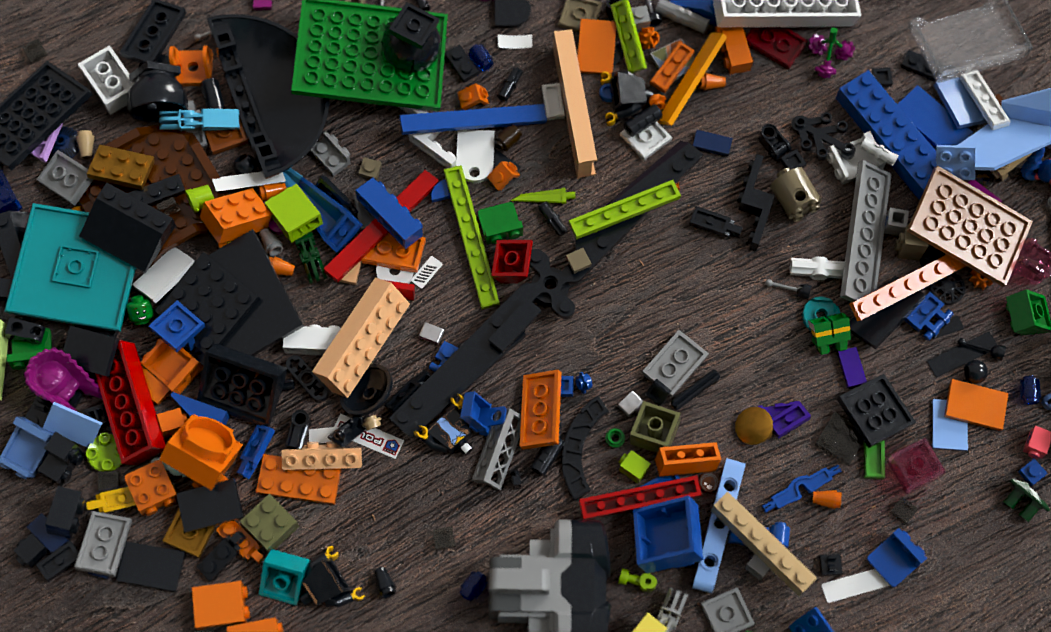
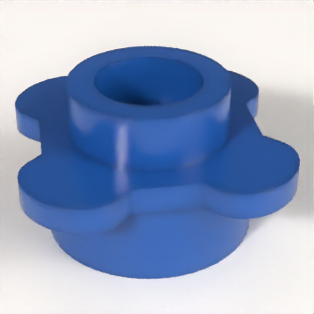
M580 372L579 376L576 377V386L583 394L586 393V390L592 388V380L588 374Z

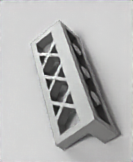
M507 408L505 422L501 425L491 426L472 481L485 483L496 490H501L520 438L521 415ZM500 411L496 412L493 421H497L500 419ZM513 417L519 420L514 429L511 423ZM510 435L511 443L509 446H506V436ZM503 453L505 460L500 465L498 458ZM497 471L498 479L496 483L491 480L493 472Z

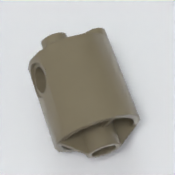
M802 167L791 170L790 168H785L777 173L776 176L778 178L773 181L770 188L789 219L798 222L807 213H815L821 208L819 204L822 199Z

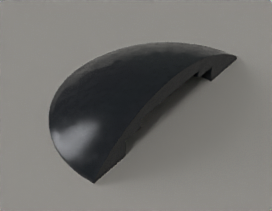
M227 14L208 17L207 22L235 109L239 110V118L253 155L265 179L278 175L298 163L314 147L326 124L329 99L291 94L298 35L276 22L251 15Z

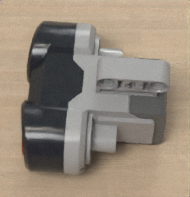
M558 519L554 523V528H550V540L530 539L529 555H499V557H491L489 566V619L498 620L499 623H529L528 632H607L611 604L609 601H606V579L608 580L611 576V565L604 524L600 520Z

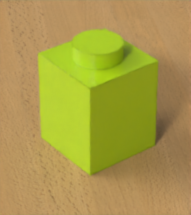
M631 450L628 455L625 453L620 459L619 471L639 484L650 469L651 463Z

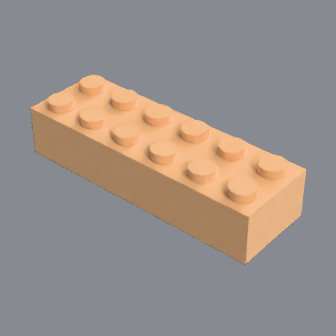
M375 278L312 372L333 393L348 398L410 303L391 282Z

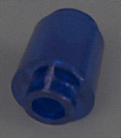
M475 44L469 49L468 56L478 69L485 72L494 65L493 57L482 44Z
M1032 375L1024 376L1023 380H1020L1021 400H1023L1024 405L1040 403V380Z
M472 571L460 586L459 593L465 599L472 602L488 584L485 581L487 577L480 571L476 573Z

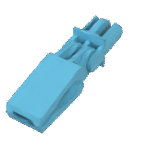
M181 109L179 111H159V116H162L159 118V123L162 124L159 126L160 130H180L182 132L183 130H195L197 127H201L202 131L240 129L238 109H201V113H195L194 110Z

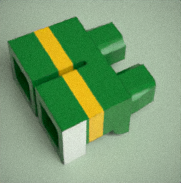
M838 313L829 315L827 318L824 316L808 320L812 331V342L816 345L819 354H828L830 352L829 344L835 343L837 351L847 350V340H851L849 317L846 314Z

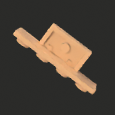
M332 441L327 442L325 445H319V442H308L302 449L282 450L283 470L362 467V448H341Z

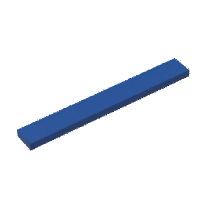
M544 104L408 114L400 115L399 120L402 135L505 127L512 124L515 126L543 124L547 122Z

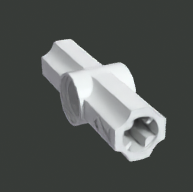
M813 257L811 259L791 258L790 275L809 276L813 280H825L827 278L843 279L845 262L829 261L825 257Z

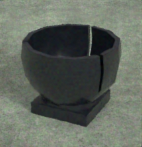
M406 2L400 13L388 22L384 30L381 44L386 60L396 69L411 72L412 60L414 59L413 72L426 70L436 61L441 46V38L437 29L439 18Z
M146 61L129 74L130 82H135L127 96L128 113L133 119L142 122L158 123L156 102H158L159 111L188 110L186 91L176 80V77L181 74L180 66Z

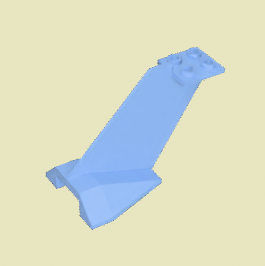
M1051 88L1002 100L1001 107L1011 121L1010 126L992 130L989 124H987L957 146L937 145L936 166L943 168L962 180H975V170L995 171L1043 147L1051 149Z

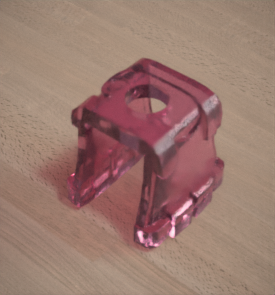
M1027 238L1020 255L1041 263L1042 267L1040 269L1029 260L1021 258L1016 261L1012 275H1021L1029 279L1032 284L1037 285L1051 276V252L1037 243L1038 240Z

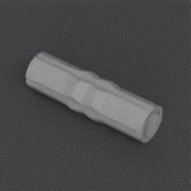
M659 0L655 12H658L660 15L703 34L710 23V19L667 0Z

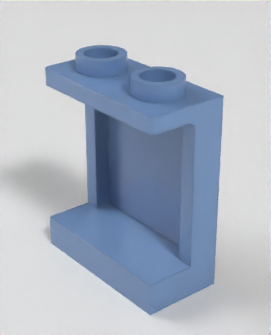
M16 416L13 422L16 428L0 455V466L8 470H15L16 475L23 479H27V477L35 478L38 468L48 454L44 447L54 433L43 429V427L25 417Z

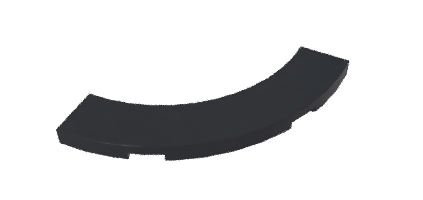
M599 395L580 410L572 421L564 440L565 444L562 451L563 476L573 501L591 491L582 468V450L593 426L609 413Z

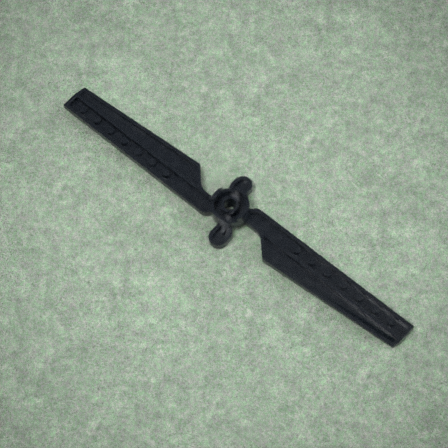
M680 140L605 206L674 180L675 184H677L703 158V154L690 143ZM648 212L577 240L575 238L576 250L584 248L592 263L590 267L575 274L569 264L562 271L550 267L548 255L540 249H532L529 267L536 272L532 283L521 285L393 413L389 420L411 438L415 436L414 431L419 433L422 430L419 425L426 426L451 404V397L454 400L459 397L458 394L461 395L525 338L524 330L504 353L500 352L488 341L526 298L531 302L535 301L542 307H552V311L562 319L571 318L575 312V305L568 298L570 284H578ZM552 284L555 288L547 289L545 286Z

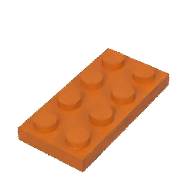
M559 370L523 375L520 448L523 450L559 444L562 374Z
M263 454L256 493L335 505L342 468L283 470L281 456Z

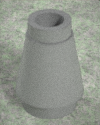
M268 228L261 230L259 235L265 252L270 256L279 255L283 250L282 242Z

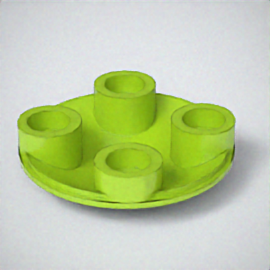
M101 433L95 438L93 444L90 443L88 445L86 457L94 469L101 472H110L122 465L113 434Z

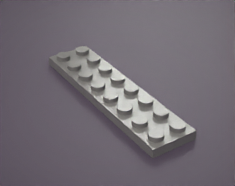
M865 160L858 162L840 294L841 298L850 302H854L877 290L891 182V173Z

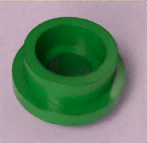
M613 428L606 433L605 440L610 447L618 448L624 444L625 435L620 429ZM617 436L619 440L615 442L611 438Z

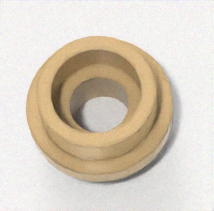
M376 415L365 418V423L362 425L367 431L381 426V417L376 418Z

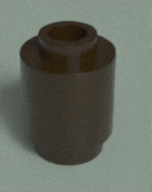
M514 124L507 126L495 137V145L501 151H508L520 140L522 133Z

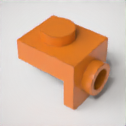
M476 83L457 92L461 108L464 110L479 103L489 104L487 90Z
M501 161L487 178L497 190L501 191L513 178H518L520 174L512 162Z

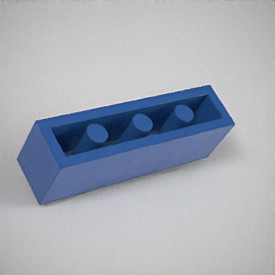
M371 178L356 189L357 200L405 249L423 236L422 223L417 218L414 219L405 206L402 207L398 203L395 195L389 194L386 191L382 182H377L374 178Z

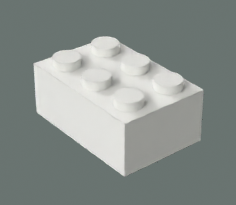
M110 45L78 63L82 74L110 115L127 105L128 92L135 82H130L128 71Z

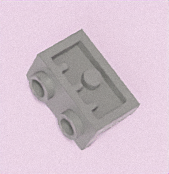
M325 131L323 133L324 138L318 141L310 152L334 177L351 164L350 153L345 147H341L338 144L339 141L333 134L330 135Z

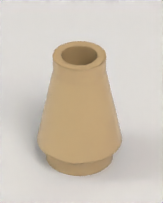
M89 130L79 131L76 136L82 159L92 158L95 136Z

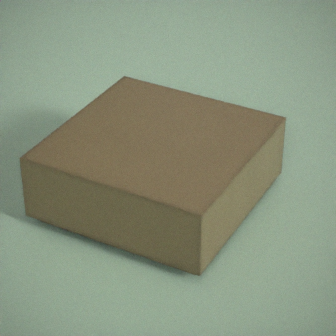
M584 248L566 255V259L574 274L592 265Z

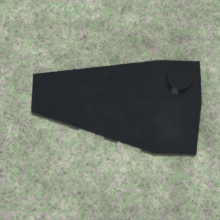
M6 211L0 213V247L11 279L14 276L30 212Z

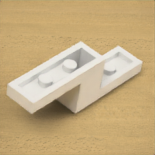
M399 107L407 114L428 113L427 110ZM440 132L409 134L410 142L444 167H456L455 155L449 151L446 152L438 142L433 141Z

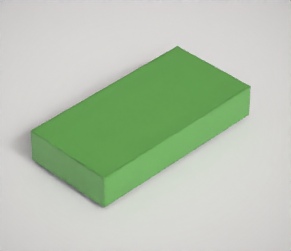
M885 440L871 448H868L864 442V478L885 479Z

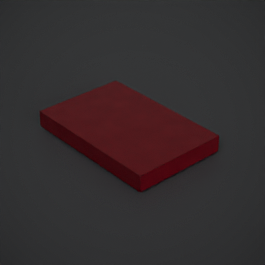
M753 27L746 36L749 47L788 70L809 41L786 27Z

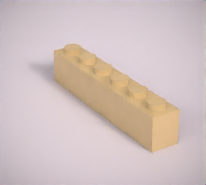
M728 491L713 505L711 512L798 596L817 579Z

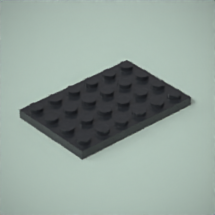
M49 61L41 65L0 103V162L12 171L93 95L90 89Z

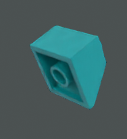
M271 549L263 563L258 595L298 605L304 587L302 581L305 579L310 559Z

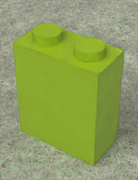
M297 183L264 202L272 214L271 218L291 243L323 224L320 212Z

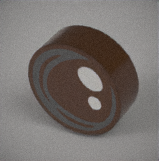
M711 472L704 473L699 480L700 489L705 493L715 492L719 486L717 475Z

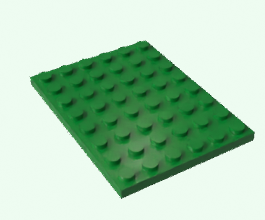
M302 0L291 94L440 112L448 14L427 12L439 18L437 29L441 38V46L438 57L426 70L413 72V59L411 72L396 69L386 60L381 44L386 25L400 13L402 8L338 0Z

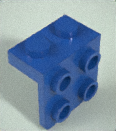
M899 528L867 556V561L891 587H896L927 559L923 549L915 546L909 534L904 530L901 531Z

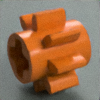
M654 27L641 28L642 31L638 33L642 49L655 48V45L659 42L658 32L654 31Z
M975 270L971 271L973 276L969 281L973 282L974 288L979 287L984 290L986 285L991 286L993 284V281Z

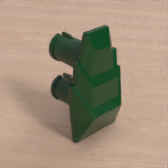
M1015 479L1010 480L1014 485V489L1003 502L1014 509L1024 496H1028L1030 502L1019 513L1027 522H1030L1040 509H1044L1047 512L1050 511L1047 503L1039 498L1038 494L1029 487L1027 482Z

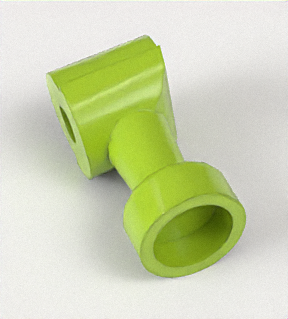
M622 568L618 584L626 585L629 582L638 585L644 593L655 589L657 585L655 576L650 575V573H644L642 576L629 574L630 571L628 569Z

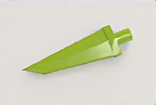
M566 188L521 194L511 201L566 204V199H575V192H566Z

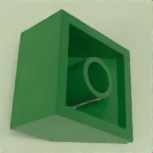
M1026 289L1006 297V307L1010 313V324L1014 333L1033 335L1051 332V319L1044 295Z

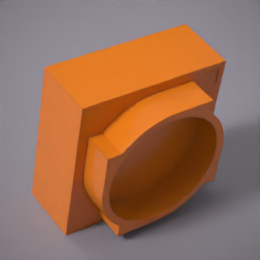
M194 414L187 419L167 442L159 460L212 490L234 463L243 444L235 440L234 430L217 420L199 417Z

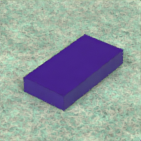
M857 347L837 351L847 389L866 383L867 380Z

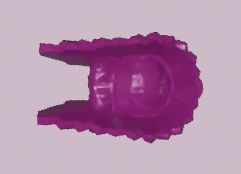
M53 347L50 350L44 349L42 352L37 353L36 356L30 358L24 377L27 386L36 396L52 403L56 402L74 411H77L76 408L70 405L68 401L78 389L86 395L102 399L99 385L94 382V379L89 378V373L77 365L76 360L71 359L70 354H65L62 350H57Z

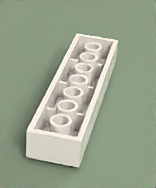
M713 0L717 27L854 26L861 17L858 0Z

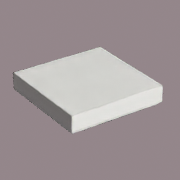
M658 122L634 137L629 136L625 129L620 132V136L643 161L672 140L669 133Z

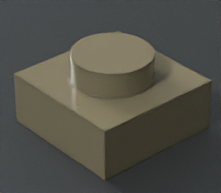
M364 157L358 173L359 177L366 179L374 178L377 181L382 162Z

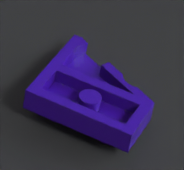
M800 401L788 404L778 403L775 406L769 407L758 406L765 409L771 415L773 420L772 431L778 439L811 419V415Z

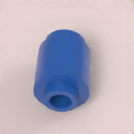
M775 522L774 525L770 526V533L782 545L788 548L790 528L786 526V523Z

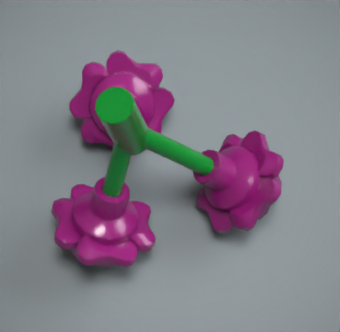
M835 27L830 29L829 38L824 39L823 35L813 34L809 38L808 48L812 50L813 54L822 55L823 52L827 51L826 45L829 43L824 63L815 67V71H818V76L822 78H830L837 71L831 66L830 60L833 44L837 45L834 54L837 55L836 58L838 60L846 61L853 56L855 50L852 41L847 42L843 40L842 43H839L836 40L838 29Z

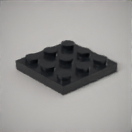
M884 374L837 398V401L868 448L916 423Z

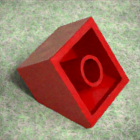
M497 240L491 276L500 283H519L528 277L533 241Z

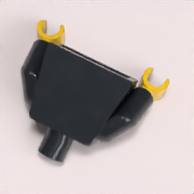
M628 70L612 72L611 75L609 72L604 71L601 74V84L610 83L613 111L616 112V114L608 112L605 115V119L613 118L607 122L608 126H613L616 123V119L621 120L640 111L649 98L654 95L653 90L645 89L643 78L635 76Z

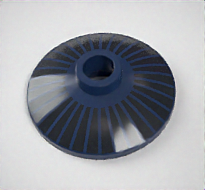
M61 127L49 157L52 158L57 150L70 158L76 156L79 152L76 141L77 132L69 127Z

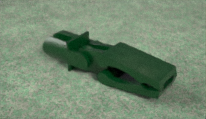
M312 231L297 239L295 244L297 250H301L299 255L309 284H312L313 281L309 269L313 270L317 282L320 281L316 267H320L324 279H327V275L323 270L324 266L318 248H314L316 243Z

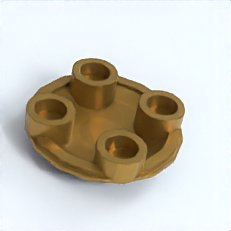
M749 407L738 415L735 422V431L745 444L758 445L772 436L773 420L765 409Z

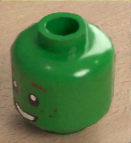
M142 295L132 297V301L126 305L129 320L135 322V325L149 323L154 315L151 301L143 298Z

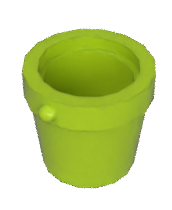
M209 185L185 190L188 202L194 213L202 209L205 201L214 199Z

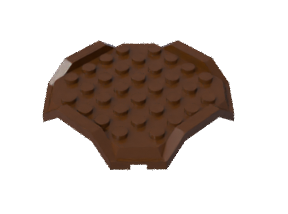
M158 125L138 127L104 145L154 156L155 162L144 187L179 174L185 190L209 185L214 199L229 195L228 190H215L212 179H220V176L193 133L180 132V130H160ZM93 158L91 159L87 169H89ZM92 181L79 200L85 212L90 213L97 196L107 182ZM109 183L112 186L124 191L125 193L137 190L134 188ZM186 193L151 206L172 217L176 224V227L151 266L165 252L198 234L210 232L200 218L201 210L197 213L193 212Z

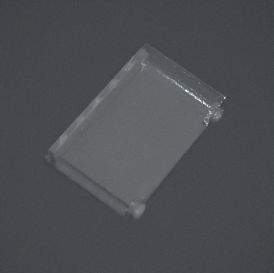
M986 0L982 7L927 23L924 18L916 17L908 25L909 31L938 83L958 78L961 74L975 70L981 71L1023 58L1033 49L1029 38L1007 0Z

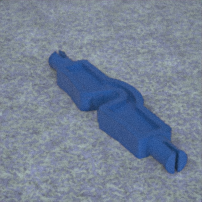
M837 464L828 470L823 468L810 476L797 477L785 490L771 497L770 502L762 505V510L764 509V512L767 513L774 508L779 510L786 505L799 501L802 498L798 489L799 486H803L811 494L833 479L832 476L842 472L841 468H839L840 466Z

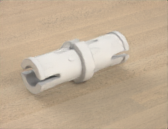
M867 138L864 139L860 146V149L874 155V158H879L892 166L899 156L885 149L883 145H878Z

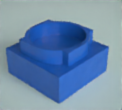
M689 495L633 509L637 565L647 574L669 568H680L703 560L698 504Z

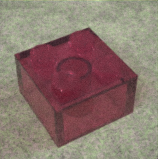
M926 438L892 454L887 460L906 495L940 479L946 473Z

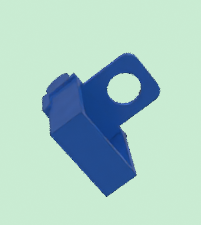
M475 391L466 392L460 418L467 422L474 432L487 436L491 426L501 425L505 422L507 408L504 406L491 408L492 404H489ZM500 411V419L493 421V415Z

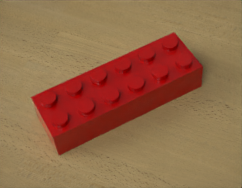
M119 340L109 377L96 373L95 375L121 463L137 466L163 452L166 444L135 343Z

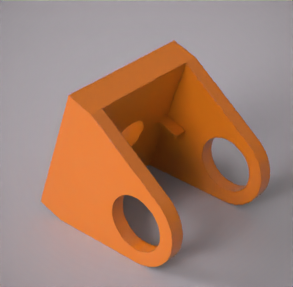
M170 46L169 62L170 65L180 66L181 74L176 77V80L182 86H201L200 83L203 80L212 78L213 52L209 46H203V50L179 51L175 46ZM192 65L198 66L196 71H189Z

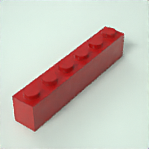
M696 475L579 499L582 520H590L630 512L633 509L688 495L692 499L699 498L702 494L698 476Z

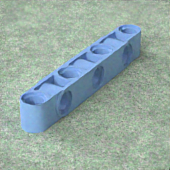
M726 458L714 504L727 492L724 488L725 484L733 486L734 490L728 492L737 500L746 463ZM712 512L702 547L703 560L698 562L692 585L694 589L711 594L714 589L729 528L724 523L723 529L715 527L714 522L722 521ZM711 559L714 562V566H706L704 560Z

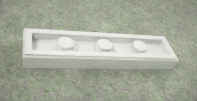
M975 70L961 74V82L991 129L996 130L1010 126V119L979 71Z

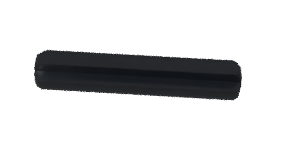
M713 369L673 399L671 402L673 408L679 410L720 378L719 373Z

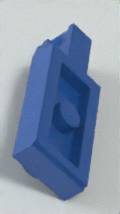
M263 425L256 426L240 457L242 461L237 471L240 476L250 479L275 432L274 429Z

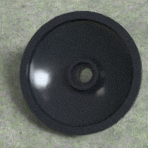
M370 364L350 396L346 398L340 395L342 408L353 416H365L378 410L391 393L393 386L391 373L380 364Z

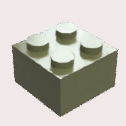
M643 401L630 433V444L658 453L660 447H670L680 424L681 413Z
M271 494L267 495L240 521L242 526L268 553L271 549L275 550L299 528L297 521Z

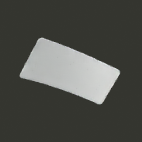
M498 35V47L513 49L531 48L532 35Z

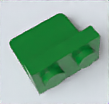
M513 202L478 211V217L487 245L496 244L497 240L516 239L523 236V224L518 219Z
M46 328L41 344L12 340V354H7V363L13 369H25L29 364L30 358L36 356L37 353L42 352L44 349H52L51 330Z

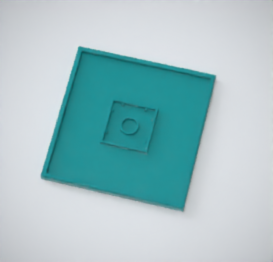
M32 203L5 312L121 332L136 268L79 237L89 212Z

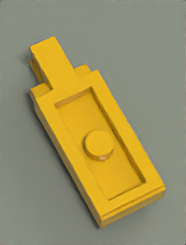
M128 486L101 492L96 495V500L86 502L88 510L99 508V512L104 513L136 505Z

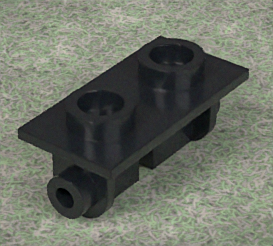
M353 416L352 419L350 418L327 438L341 448L346 447L366 430L362 426L363 416Z

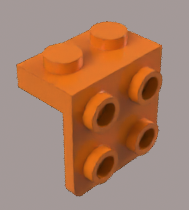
M154 461L125 475V481L138 511L143 516L153 515L158 512L157 509L163 506L170 507L176 503L177 491L174 489L162 461Z

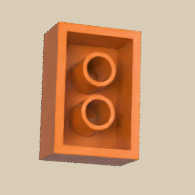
M253 188L205 201L200 214L201 220L218 244L237 239L252 229L256 233L268 228L272 217L271 212Z

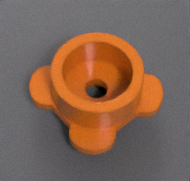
M654 94L649 98L648 102L650 106L656 104L661 110L666 106V97Z

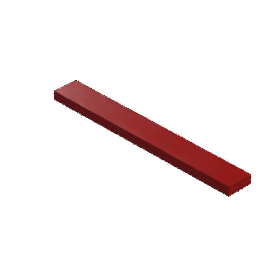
M424 170L396 197L398 203L402 207L405 206L411 212L433 190L439 180ZM374 219L323 268L324 272L338 283L389 232Z

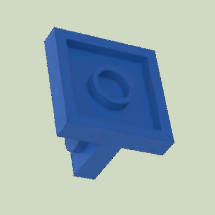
M179 301L173 303L149 325V329L176 352L185 346L192 351L196 347L194 345V337L205 328V324Z

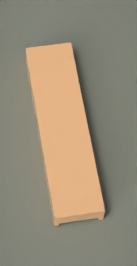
M572 29L554 31L553 52L577 179L595 176L593 162L597 161L573 31Z

